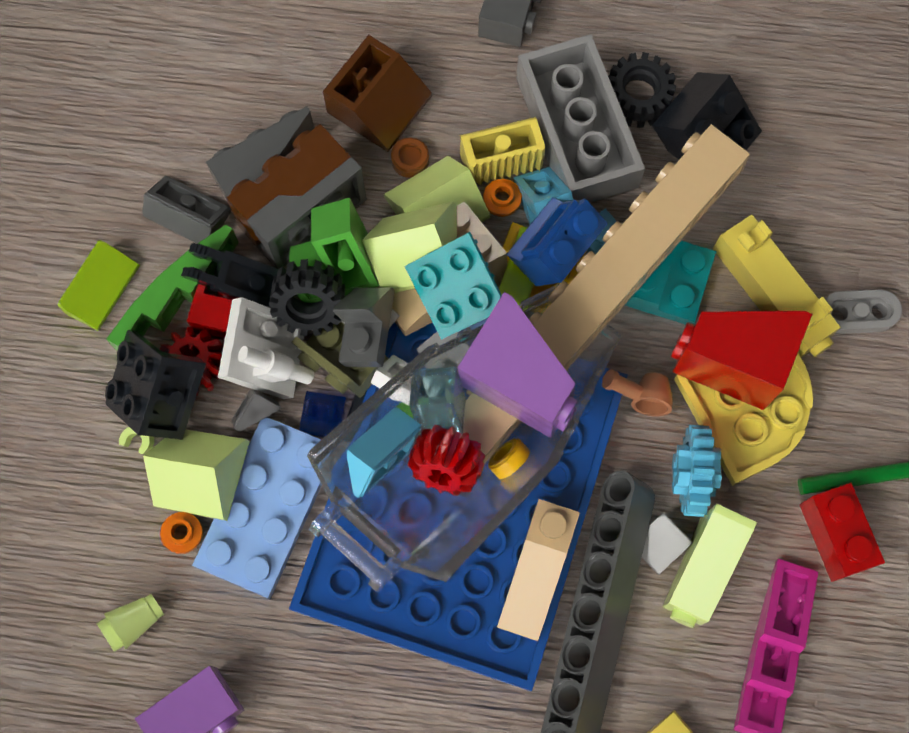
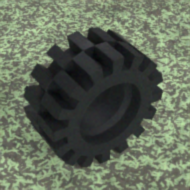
M636 52L629 54L628 61L623 56L618 60L617 66H612L608 75L626 122L630 127L632 120L637 121V128H644L647 120L649 125L652 126L670 105L676 91V85L674 84L676 78L674 73L669 74L671 67L666 62L661 67L659 66L661 58L655 55L653 61L648 60L649 53L642 52L641 59H637ZM630 81H644L653 87L654 95L648 100L635 99L627 94L626 85Z
M301 259L299 267H297L294 261L289 262L287 270L281 267L277 272V276H274L269 301L272 318L277 317L276 323L280 327L287 323V331L290 333H294L296 328L301 329L300 336H307L308 330H313L314 336L321 335L322 328L328 333L333 330V324L338 325L341 321L333 312V308L345 297L346 289L345 284H342L343 278L340 274L334 276V268L330 265L323 270L322 262L315 260L314 266H308V259ZM308 293L322 300L315 303H306L296 299L294 295Z

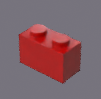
M852 483L814 495L799 504L831 582L885 563Z

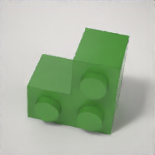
M350 197L311 208V241L291 246L289 262L294 261L297 267H299L301 259H308V266H314L315 260L322 262L323 270L330 265L334 268V276L340 274L343 278L342 284H345L346 289L345 296L354 288L379 287V282L362 242L368 232ZM297 294L300 300L306 303H315L322 300L313 294Z

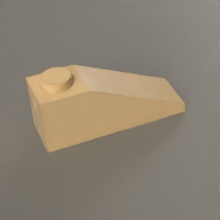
M538 499L497 628L538 641L580 512Z

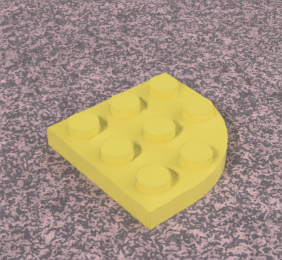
M797 353L784 390L764 410L680 375H676L674 378L698 425L712 428V437H714L713 447L721 449V467L732 486L777 464L798 445L806 432L810 409L813 407V391L807 368L799 353Z

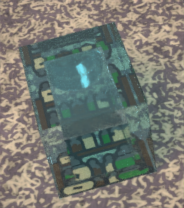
M457 368L413 370L409 407L414 420L421 424L419 434H421L423 429H432L435 424L442 426L444 429H449L453 426L457 432L463 433L466 397Z

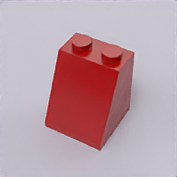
M807 311L701 312L695 324L687 322L682 334L678 337L671 354L672 358L677 359L673 373L764 410L784 390L813 314Z

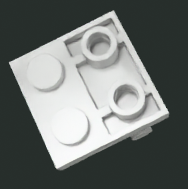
M243 297L232 299L218 378L281 399L294 398L296 381L308 385L314 378V371L312 369L299 365L300 360L297 357L301 351L291 343L296 336L303 341L304 336H300L301 329L296 328L294 333H290L287 331V323L280 327L276 323L277 317L272 318L270 314L271 308Z

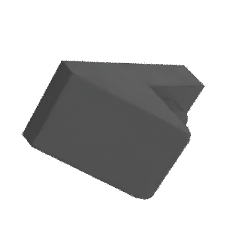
M392 287L354 288L334 306L333 312L345 322L339 362L345 367H383L395 293Z

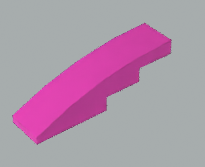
M781 559L776 560L753 640L733 730L741 733H782L787 699L793 694L799 656L806 648L818 571Z

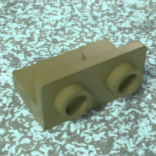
M341 321L338 325L333 324V330L328 333L324 328H322L321 335L314 336L313 333L306 343L297 336L292 340L291 343L301 351L297 358L315 373L320 367L329 373L324 380L341 394H344L349 389L361 398L372 385V378L379 367H345L339 362L345 326ZM386 355L384 357V362H386L389 359Z

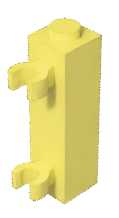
M750 215L722 233L713 250L716 251L718 257L760 311H807L813 314L798 353L801 358L809 352L816 357L834 344L831 337L841 328L830 314L833 309L824 297L817 298L770 238L773 232L763 220L758 222L753 215Z

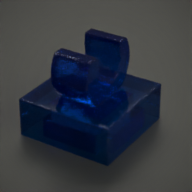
M306 391L299 430L309 435L339 439L346 411V397Z

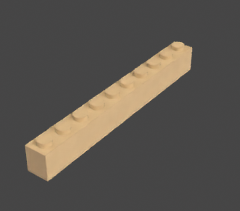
M712 124L702 135L695 132L681 150L684 155L676 164L670 161L664 166L655 179L658 183L657 186L649 194L643 191L634 200L629 208L632 214L623 224L616 221L609 228L602 239L605 242L602 248L596 254L590 251L584 256L576 267V271L579 272L570 284L563 281L554 290L549 298L552 304L542 315L536 312L529 318L566 371L744 170L750 153ZM467 390L466 393L470 395L460 408L453 405L440 419L439 425L444 429H449L453 426L459 433L468 432L470 440L481 443V451L486 455L484 459V464H486L522 421Z

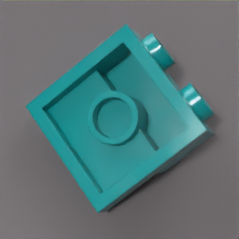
M681 241L625 306L685 325L687 322L694 324L716 251Z

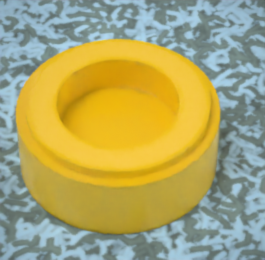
M519 438L511 439L495 451L489 460L488 468L498 479H505L515 473L529 457L530 449Z

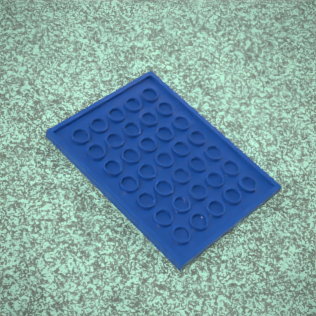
M394 322L389 328L385 355L388 358L395 355L422 371L427 365L416 349L437 332L433 322L407 336L402 333ZM577 359L567 370V373L575 382L574 398L578 400L575 407L577 410L565 431L563 432L557 428L552 438L522 422L504 443L511 439L519 438L530 449L529 457L525 463L509 477L498 479L488 468V460L484 465L481 476L478 478L477 484L473 486L471 492H461L458 496H454L448 491L440 494L433 487L426 488L424 481L416 480L412 477L413 471L408 466L409 455L363 497L357 498L353 494L347 461L348 447L389 413L392 406L399 401L387 396L382 389L372 384L364 397L289 610L532 692L622 394L602 387L603 377L610 369ZM458 371L441 381L430 399L425 396L422 398L423 404L427 407L430 415L428 429H432L435 424L439 425L440 419L453 405L460 408L470 396L466 393L467 389L462 387ZM617 371L619 375L625 378L628 377V374ZM538 499L580 512L542 631L538 641H534L499 629L497 625Z

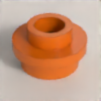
M496 179L486 186L483 200L491 214L505 217L515 213L520 207L522 195L519 187L513 181ZM498 192H506L509 198L502 201L497 199L495 195Z
M174 513L161 526V541L173 553H189L196 549L202 540V525L190 513ZM180 525H185L188 529L187 535L183 539H175V529Z

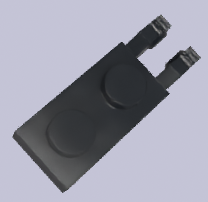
M191 243L189 252L200 259L218 262L214 275L202 272V270L194 267H184L181 274L182 277L210 286V289L234 298L243 297L269 307L274 276H277L279 269L227 250L219 251L202 244Z

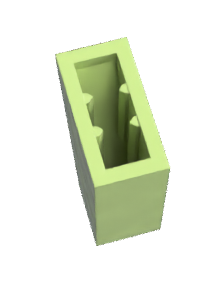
M719 504L714 505L708 510L707 515L700 517L691 538L692 544L685 552L662 606L672 611L671 619L691 628H694L695 623L702 625L709 622L755 529L756 521Z

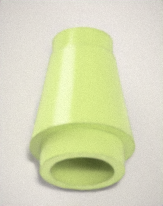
M149 594L145 598H140L104 613L105 618L96 624L113 651L116 652L123 646L125 649L130 647L164 613L153 595Z

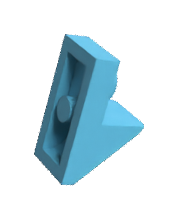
M550 167L513 177L514 183L520 189L522 195L521 203L529 225L552 197L562 202L573 200L572 191Z

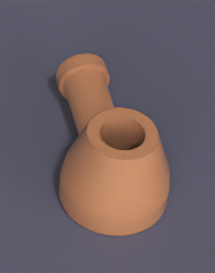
M613 369L608 370L604 375L602 387L631 398V406L635 411L648 416H665L671 413L673 395L669 379L665 375L647 373L642 377L639 384L619 375Z

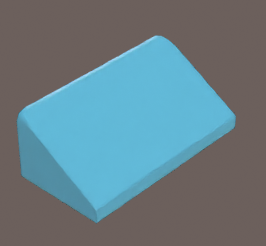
M393 408L348 447L347 461L353 494L357 498L363 497L409 455L421 431V424L399 408Z

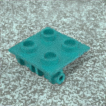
M471 232L404 266L441 340L488 318L502 296L493 279L495 276L493 273H490L489 264L485 262L477 246L478 241L477 239L474 240Z

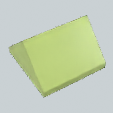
M446 156L384 194V198L396 215L449 202H454L456 205L465 202L481 222L490 218V213L470 169L450 156Z
M449 202L382 218L364 237L362 242L380 287H392L395 293L415 289L404 266L457 239V205L454 202Z
M187 429L185 430L183 440L164 438L143 456L153 506L227 521L250 441L243 438Z

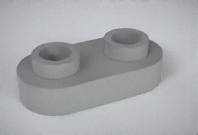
M887 290L839 291L830 294L825 299L833 310L840 311L843 314V320L834 318L841 327L835 334L884 332L893 327L902 315V305L899 299ZM872 308L880 310L882 318H876L872 314Z

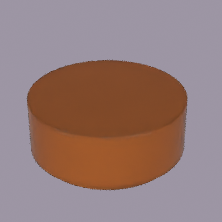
M412 137L399 140L391 151L393 169L399 175L411 178L428 168L429 151L425 143Z

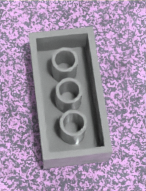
M589 34L518 55L516 79L531 118H537L545 144V155L550 168L572 191L573 200L587 199L591 203L639 188L645 167L592 35Z

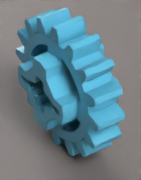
M689 425L686 428L685 437H683V445L677 444L676 453H673L672 492L673 494H680L679 503H681V512H683L684 516L704 517V515H707L708 506L711 504L710 497H715L717 488L721 486V449L713 447L714 437H712V428H709V426Z

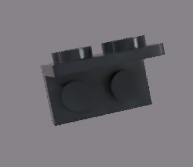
M127 330L125 340L120 343L117 350V365L113 378L106 386V405L137 435L183 440L206 363L198 357L162 352L137 331Z

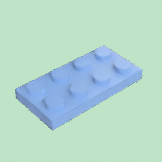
M266 417L260 420L247 449L228 520H213L192 566L270 600L338 451L337 446Z

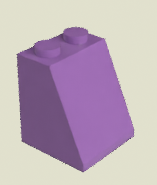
M504 292L457 367L462 387L552 438L557 428L563 432L565 431L577 410L575 407L578 400L574 398L575 382L514 298Z

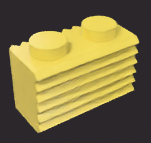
M536 117L460 135L462 163L470 169L475 182L479 185L483 181L489 183L490 179L496 180L498 177L504 179L505 175L510 178L512 174L518 176L520 172L525 174L527 170L533 172L535 168L539 171L542 168L545 144Z

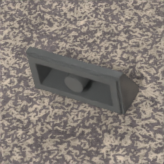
M165 175L144 194L142 213L144 217L195 243H199L224 225L231 213V208Z

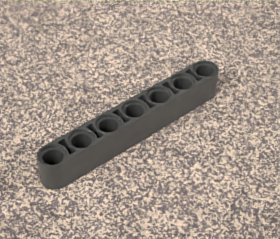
M623 470L610 474L605 479L601 489L541 733H600L655 503L653 489ZM580 697L579 704H578V706L576 707V702H577L578 698Z

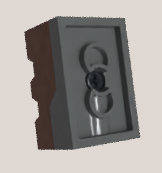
M321 124L311 131L306 130L302 132L293 142V147L295 148L286 156L276 154L270 157L262 167L264 173L255 181L249 179L240 181L233 187L231 194L226 197L239 228L277 269L289 263L291 246L311 241V208L350 197L356 209L367 200L362 168Z

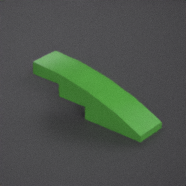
M224 225L198 244L219 251L227 250L233 252L239 241L233 228ZM189 250L164 270L134 301L106 340L117 351L120 343L125 340L127 330L137 331L144 336L150 325L165 332L184 300L190 303L193 302L199 284L182 277L183 268L194 267L202 270V272L214 275L218 262L197 258Z

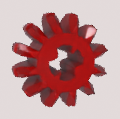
M187 327L185 337L183 338L176 332H172L171 339L174 344L172 346L160 344V350L166 353L195 356L206 363L200 386L204 385L208 391H213L214 385L210 380L212 377L220 379L218 378L222 358L220 351L223 348L219 339L211 340L210 332L205 329L196 335L192 327Z
M435 424L432 429H423L421 434L417 436L409 454L408 466L413 471L412 477L416 480L424 481L426 488L433 487L440 494L448 491L452 495L458 496L461 492H471L473 486L477 484L485 465L484 459L486 455L481 451V443L469 439L468 432L459 433L453 426L449 429H444L442 426Z

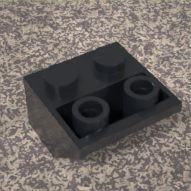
M697 72L652 125L667 151L678 160L684 155L681 150L695 132L702 135L711 124L744 150H747L762 132L731 76Z

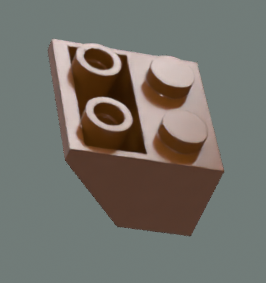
M368 34L323 90V96L328 114L386 152H389L430 100L432 92L399 53Z

